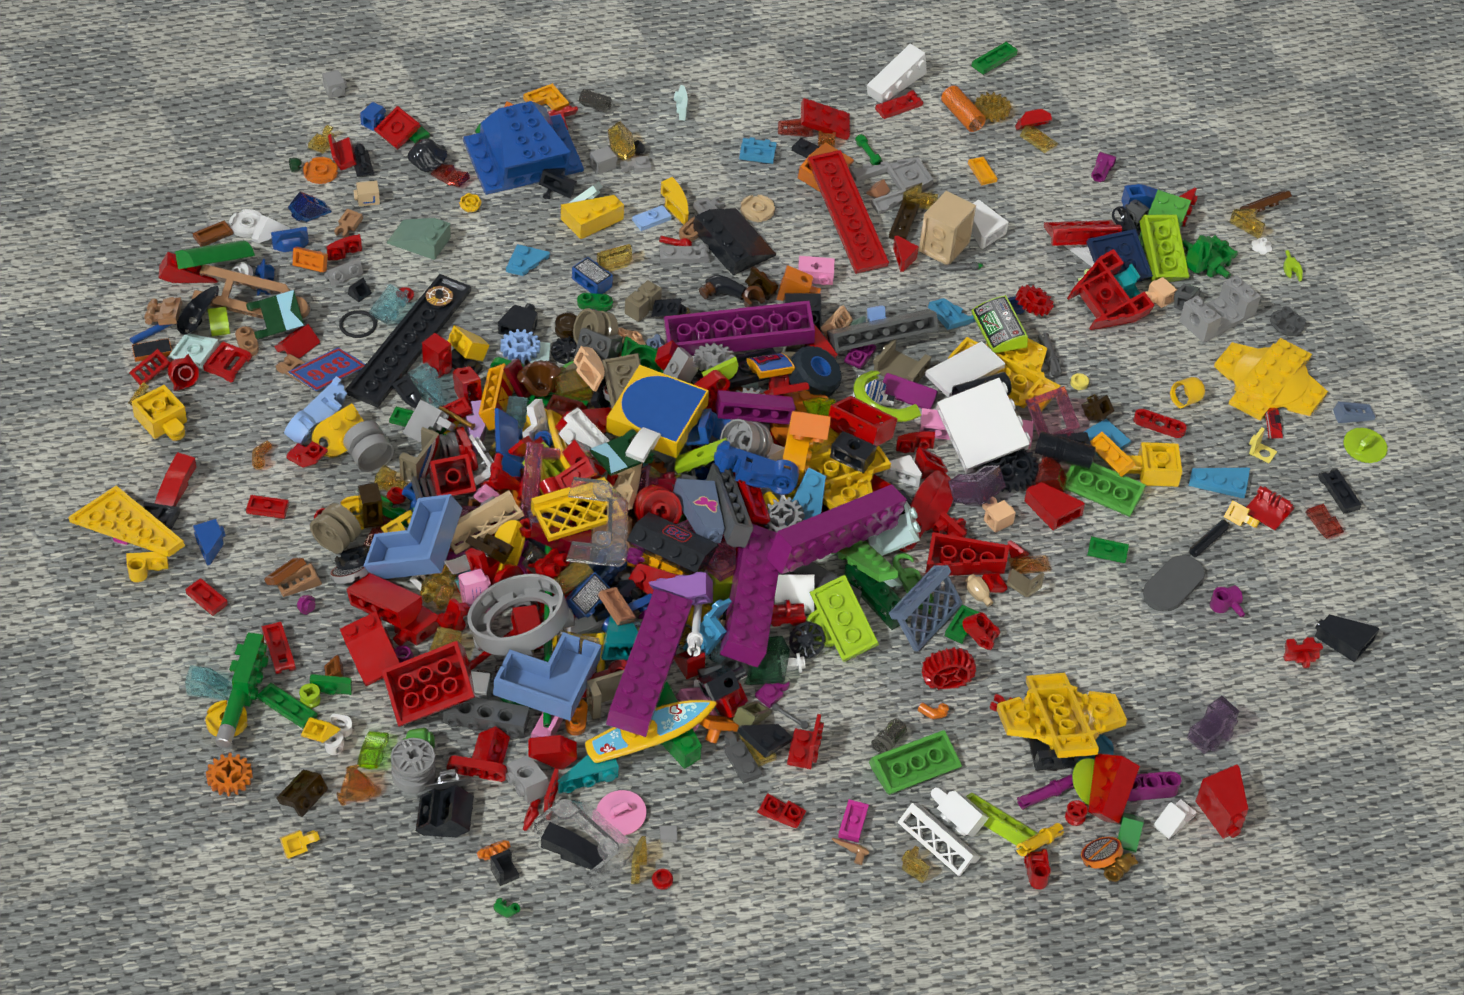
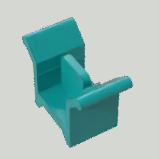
M1130 264L1126 271L1114 275L1130 299L1140 294L1135 285L1140 275L1133 264Z

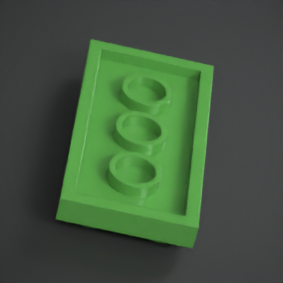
M1158 190L1148 215H1177L1179 228H1181L1191 200ZM1141 232L1139 235V240L1145 253L1143 237Z

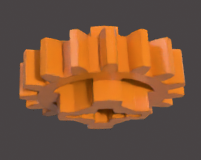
M229 753L228 757H224L221 754L220 760L214 758L213 764H208V771H206L207 784L211 786L213 792L218 789L219 795H222L223 792H226L227 796H230L231 792L238 795L239 789L245 791V785H251V778H253L251 763H247V758L240 759V754H237L235 757H232V753Z

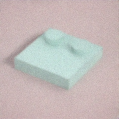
M189 333L182 337L168 356V359L171 362L177 358H185L189 354L198 369H202L203 365L220 344L218 339Z

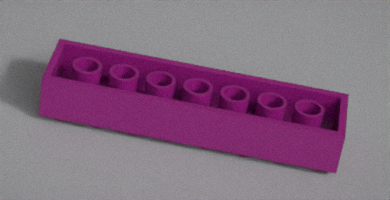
M810 301L664 316L666 343L673 340L678 347L684 348L691 356H694L695 350L699 349V346L705 347L706 343L710 346L713 343L718 346L722 344L723 348L729 347V351L738 352L814 343L815 328Z
M891 484L779 530L767 560L782 575L789 571L792 572L803 565L806 566L817 559H823L831 553H837L845 547H851L857 542L865 541L871 536L879 535L883 531L891 530L897 526L899 516L904 510L907 499Z
M752 524L753 530L746 547L738 546L729 597L732 603L727 608L724 626L727 633L722 638L720 655L758 667L767 651L779 571L767 560L777 532Z
M654 589L610 706L606 725L646 737L686 627L693 600Z

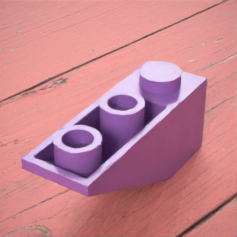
M696 572L693 575L687 576L677 575L675 578L669 579L659 578L656 581L649 582L653 590L657 589L693 600L692 605L713 603V581L706 572Z

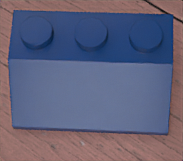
M495 408L496 453L503 455L502 470L512 477H520V469H524L522 464L524 457L511 455L508 450L522 439V428H518V420L499 408Z

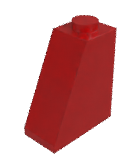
M1043 482L1030 486L1026 490L1024 500L1052 530L1082 516L1085 506L1083 501Z

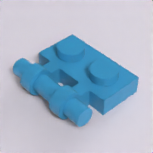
M750 137V139L743 138L739 159L773 164L777 142H771L769 139H765V141L757 140L755 137Z

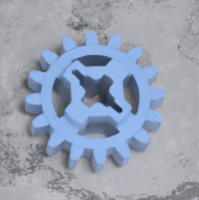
M516 329L515 333L509 331V335L504 334V339H501L500 351L503 352V357L508 356V360L519 359L522 363H525V360L530 362L532 357L537 358V353H540V340H538L537 335L533 336L532 331L526 333V329L522 332Z

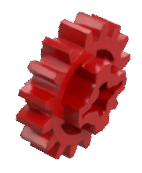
M1029 285L1021 286L1016 293L1017 297L1015 299L1019 301L1018 305H1022V309H1027L1028 313L1033 312L1035 316L1038 314L1044 316V314L1048 315L1054 307V301L1050 300L1052 297L1047 296V292H1043L1041 288L1036 289L1034 285L1032 287Z

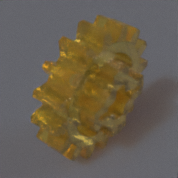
M986 92V95L980 94V97H977L975 101V106L985 116L986 120L990 119L991 122H993V119H996L997 122H999L1000 118L1005 120V117L1009 116L1011 110L1010 101H1006L1007 97L1002 98L1001 94L995 95V92L992 94Z

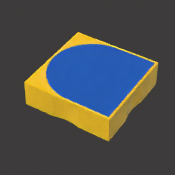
M639 365L607 416L606 432L621 437L631 429L638 433L643 427L661 434L653 450L677 458L688 439L691 429L697 424L703 410L708 406L709 390Z

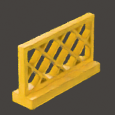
M605 477L531 498V512L533 516L537 517L549 542L622 520V514L607 487ZM605 495L607 497L605 503L596 500L597 496ZM586 501L589 502V505L585 508L579 506L578 503ZM593 504L603 507L600 513L590 510ZM569 507L571 510L568 514L559 511L560 508ZM605 509L614 511L615 515L607 516L603 513ZM574 510H578L584 513L582 518L573 516L572 514ZM549 512L553 515L551 519L542 517L541 514ZM588 514L597 517L596 521L593 522L587 521L585 518ZM556 515L566 518L563 524L554 521ZM569 520H572L579 524L576 527L567 526ZM552 525L560 528V531L551 534L549 528Z

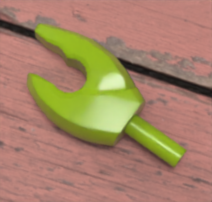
M1286 250L1287 258L1283 264L1285 275L1291 279L1293 271L1296 273L1298 281H1302V266L1295 257L1291 258L1290 251Z

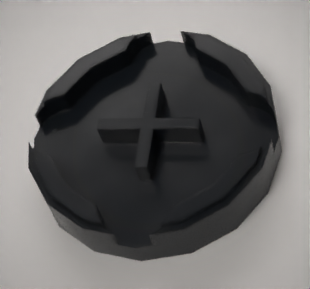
M358 546L340 553L341 557H335L336 567L340 570H351L364 566L370 547L363 549V547Z

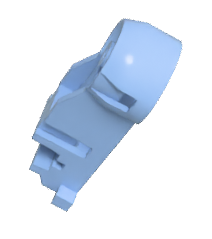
M336 376L329 386L291 419L284 431L287 437L303 445L312 436L314 428L321 421L341 410L347 395L341 379Z

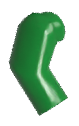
M503 898L496 899L493 904L494 911L505 918H510L520 912V905L518 903H512L507 906V901H502Z

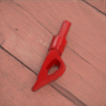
M540 799L530 802L523 822L524 831H527L539 815L538 806L541 802Z

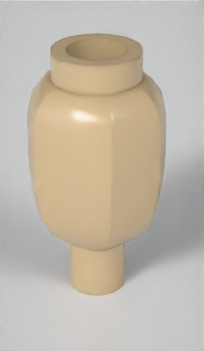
M974 574L966 578V588L972 597L977 601L984 602L987 607L991 606L994 602L989 597L990 590L984 580L979 576L976 577Z

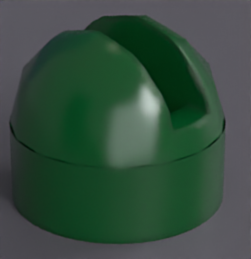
M289 158L291 172L299 171L302 168V161L299 158Z

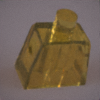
M559 367L561 371L560 375L556 377L554 391L560 406L565 407L590 400L594 391L577 373V368L566 370L565 367Z

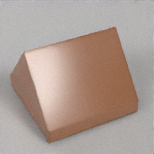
M882 179L876 182L866 194L878 198L887 195L890 189L885 180Z

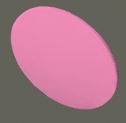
M613 791L600 800L596 809V818L598 824L606 832L619 836L628 835L637 831L644 823L646 806L641 797L631 791Z

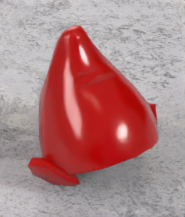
M189 354L185 358L174 359L168 365L167 372L170 381L174 385V391L185 389L196 383L199 377V369Z

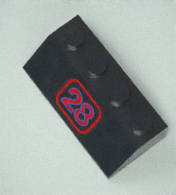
M650 512L636 522L627 539L632 548H636L644 554L689 575H693L696 572H705L719 546L711 540Z

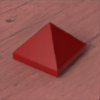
M1011 540L1007 542L1011 558L1029 555V552Z

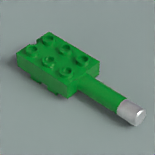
M248 632L244 644H237L235 655H240L238 661L232 660L229 668L231 672L234 671L232 690L215 740L216 745L220 748H229L231 746L243 707H251L252 701L257 699V685L261 684L263 680L262 669L268 665V656L266 655L267 643H264L263 634Z

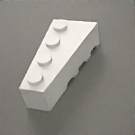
M909 44L867 84L868 95L880 103L889 101L927 73L925 52Z

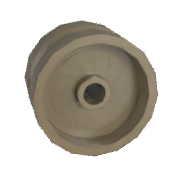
M590 308L584 309L578 314L573 328L576 344L578 343L582 328H588L605 336L618 334V322L614 314Z
M336 503L329 504L310 523V530L316 541L335 554L342 553L349 546L350 542H353L361 533V527L356 517L347 508Z

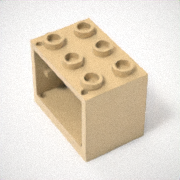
M945 191L924 214L919 252L943 264H951L970 243L976 205Z

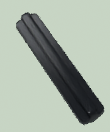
M1225 519L1218 522L1190 547L1189 554L1193 557L1200 555L1229 529L1230 523Z

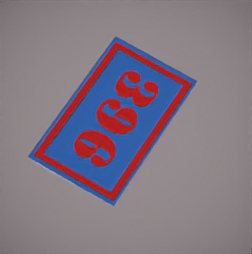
M336 348L288 371V373L313 390L318 391L330 385L336 376L342 379L362 369L365 363L342 349Z

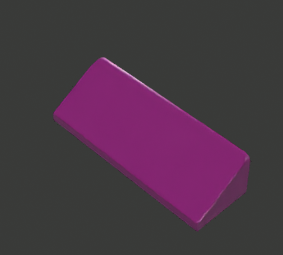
M886 373L883 383L886 384L885 394L895 396L896 400L910 405L916 404L919 408L931 409L937 399V390L890 373Z

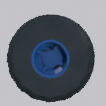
M806 346L799 349L791 357L790 360L795 366V370L788 374L791 385L807 382L809 390L806 391L812 395L821 394L830 397L840 386L842 379L840 366L828 351L820 347Z

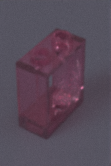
M1065 386L1025 400L1038 436L1041 431L1049 433L1039 403L1053 398L1057 400L1067 428L1052 434H1068L1070 436L1071 433H1075L1074 430L1080 428Z

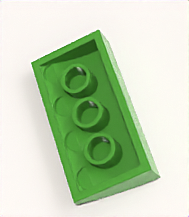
M1092 462L1090 469H1084L1072 464L1060 488L1130 517L1145 492L1146 484L1127 476L1121 477L1115 471Z
M945 730L873 756L869 761L873 772L888 795L962 767Z

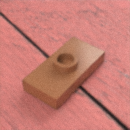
M616 587L599 592V598L617 625L634 622L636 619L635 615Z

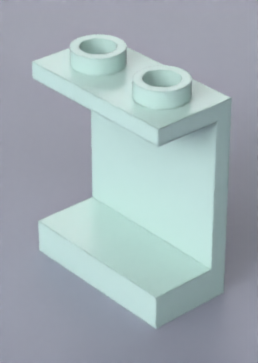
M907 501L904 505L905 514L899 516L898 524L895 528L868 538L869 545L881 556L920 541L919 532H921V529L916 521L918 515L915 508H911Z

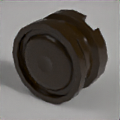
M563 313L556 317L555 334L559 338L571 336L574 339L573 328L577 315Z

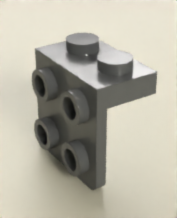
M582 328L575 356L580 346L593 348L601 360L619 357L623 347V336L618 334L605 336L588 328Z

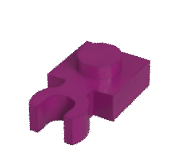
M779 675L775 678L774 684L768 681L755 693V698L771 708L773 704L783 697L784 693L782 691L789 689L790 682L780 684L782 676Z

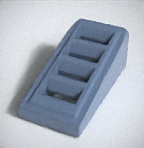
M1338 401L1333 409L1338 423L1369 421L1376 418L1370 404Z

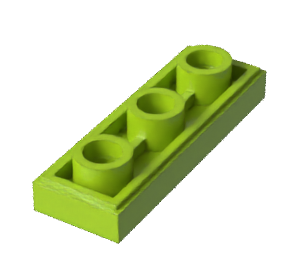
M727 438L677 456L675 471L678 474L685 471L689 472L693 468L701 465L704 466L714 461V453L717 450V446L724 440L728 441Z

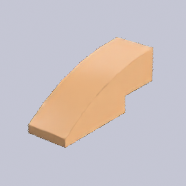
M580 346L573 361L577 366L576 371L588 386L596 392L604 377V366L593 348Z

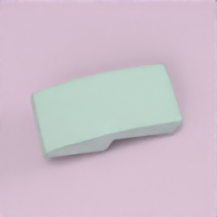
M680 85L679 91L675 92L674 101H676L679 120L685 121L688 97L685 87Z

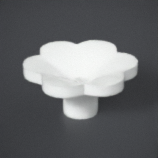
M1264 237L1251 243L1252 249L1260 254L1272 251L1271 242L1267 241Z

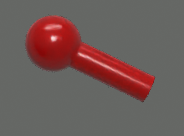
M662 235L659 238L660 243L673 246H692V241L687 238L679 240Z

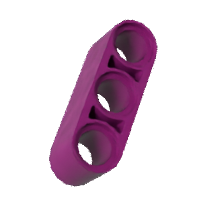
M1172 771L1137 774L1128 801L1175 797L1182 782L1181 777L1178 773Z

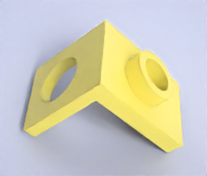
M1261 427L1259 432L1253 435L1249 445H1251L1249 454L1270 463L1277 451L1261 444L1265 428ZM1267 450L1270 452V456L1263 457L1259 452Z

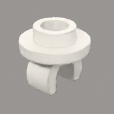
M796 653V658L786 659L787 671L798 669L799 673H802V669L806 668L804 656L800 657V654Z

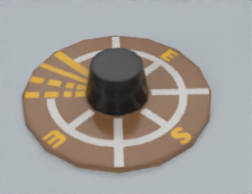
M443 286L433 287L426 292L427 301L435 306L446 305L453 298L452 291Z

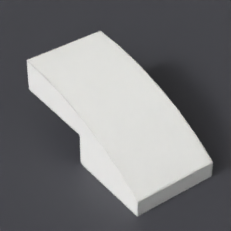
M643 427L629 445L626 456L644 463L650 450H653L661 434Z

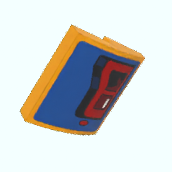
M783 353L747 358L751 371L753 373L756 372L760 379L791 374L795 370L792 361Z

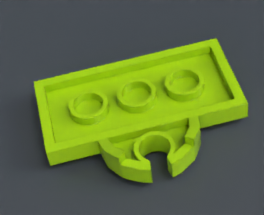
M845 575L809 592L817 610L808 616L807 621L816 623L823 629L826 636L824 647L835 646L843 662L879 645ZM822 637L816 638V641H822Z

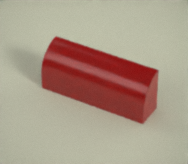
M371 573L346 588L350 605L369 614L377 611L383 621L400 629L412 623L421 611L422 596Z

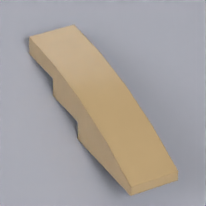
M642 464L617 473L618 478L613 489L617 493L614 501L620 512L630 510L633 507L638 491Z

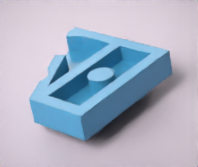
M517 244L506 267V272L524 276L530 269L537 267L543 259H548L550 252Z
M944 298L929 302L928 308L937 313L938 320L947 330L976 322L973 315L968 316L962 313L963 309L961 307L953 305Z

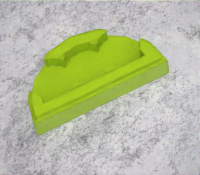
M736 356L702 372L703 377L713 370H719L728 380L731 379L738 370Z

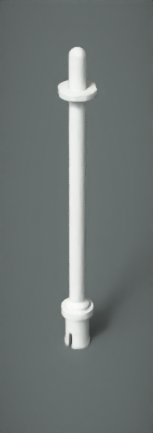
M702 604L694 605L692 632L687 636V652L689 655H692V651H694L693 656L700 654V646L703 643V636L700 633Z

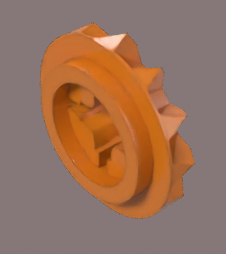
M502 840L481 848L477 852V856L479 859L489 860L491 856L510 848V842Z

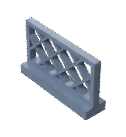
M948 565L933 566L889 612L891 619H897L914 651H919L963 604L948 576L951 573ZM942 581L945 583V591H940ZM934 592V601L929 603L930 594ZM940 594H944L943 605H939ZM950 596H952L955 602L951 607H949ZM920 604H923L922 615H918V606ZM929 606H933L932 617H928ZM938 608H943L942 617L938 619ZM909 616H912L911 627H908L905 621ZM917 617L922 618L921 629H916ZM927 619L932 620L929 631L926 630ZM916 631L920 632V640L918 641V643L915 640Z

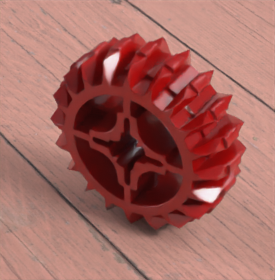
M953 647L952 649L938 650L937 653H931V657H926V661L922 662L921 672L926 685H929L932 689L959 688L960 686H966V682H971L972 678L975 677L976 664L972 654H969L968 650L963 651L962 648L956 650Z

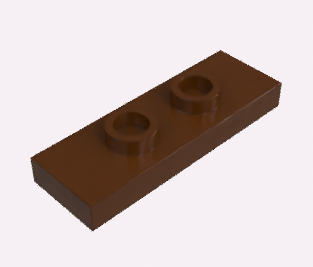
M1288 190L1272 194L1241 206L1240 211L1241 213L1264 211L1266 206H1277L1279 201L1292 197L1291 192Z

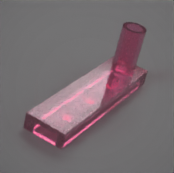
M526 442L521 502L524 518L533 516L531 512V498L538 497L540 494L539 483L541 482L542 459L558 460L560 458L559 448L543 447L544 444Z

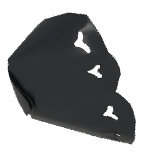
M217 285L197 295L183 309L177 321V330L180 334L187 335L195 331L202 323L203 315L212 301L218 296L219 287ZM191 317L196 318L197 322L195 324L189 322Z

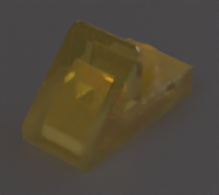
M922 183L904 191L903 199L919 203V208L929 209L938 200V194L921 192Z
M1256 208L1234 209L1232 211L1229 223L1258 239L1262 236L1265 223L1256 219L1258 211Z

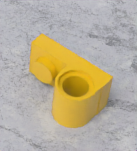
M156 552L126 553L129 579L133 582L144 581L148 576V570L160 571L162 569H169L168 556Z

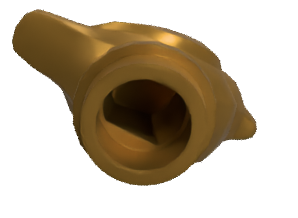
M1132 853L1122 855L1120 858L1118 856L1115 858L1116 862L1104 868V876L1109 881L1117 882L1133 865L1138 864V861Z

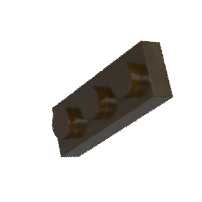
M903 199L889 232L890 239H894V236H900L907 240L919 210V203Z

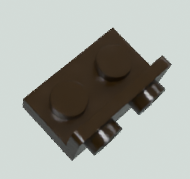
M488 533L484 539L480 536L476 539L469 535L465 541L476 550L483 551L485 555L502 564H505L514 549L510 544Z
M303 769L276 799L281 805L293 807L298 816L303 817L323 796L328 787L320 773Z

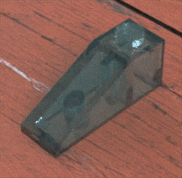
M426 362L408 372V376L419 390L421 397L428 404L436 408L444 406L439 375L434 367L432 368Z

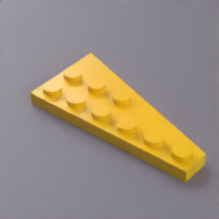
M117 485L68 517L70 523L168 557L185 547L184 541Z

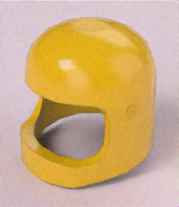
M1188 377L1176 381L1170 390L1172 402L1180 409L1201 401L1205 395V386L1197 377ZM1184 385L1185 394L1188 396V402L1185 405L1178 400L1175 393L1176 388Z

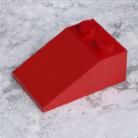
M377 611L340 628L345 644L365 686L382 679L383 674L381 670L400 663L385 624Z

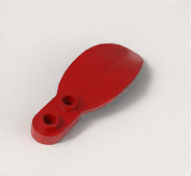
M941 470L934 471L922 482L910 505L911 508H915L918 515L916 521L921 529L919 538H921L925 531L933 528V524L939 520L940 513L944 511L947 513L953 502V482ZM918 541L900 548V550L908 552L916 546Z

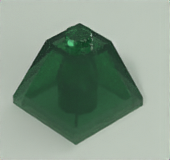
M783 636L768 638L767 651L759 666L749 665L746 685L783 683L785 681L790 649Z

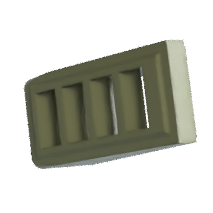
M754 701L738 707L733 722L740 726L758 725L772 711L758 701Z

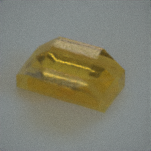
M630 244L597 253V263L609 272L625 268L632 261V247Z

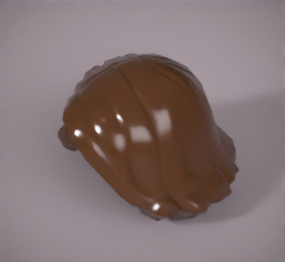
M534 361L524 366L518 372L517 379L520 383H523L531 395L544 398L554 390L556 377L560 375L561 369L550 361Z

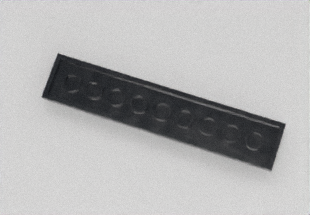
M439 274L345 389L347 395L378 408L393 390L392 384L401 379L421 355L422 342L441 330L469 295L471 286ZM443 286L452 291L453 298L446 305L435 306L427 301L426 292L433 287Z

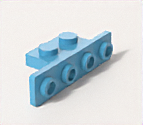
M730 598L724 601H716L712 605L713 609L703 617L704 620L700 624L703 643L700 649L701 652H705V656L713 651L727 633L718 619L732 603ZM688 643L683 646L684 651L688 650Z

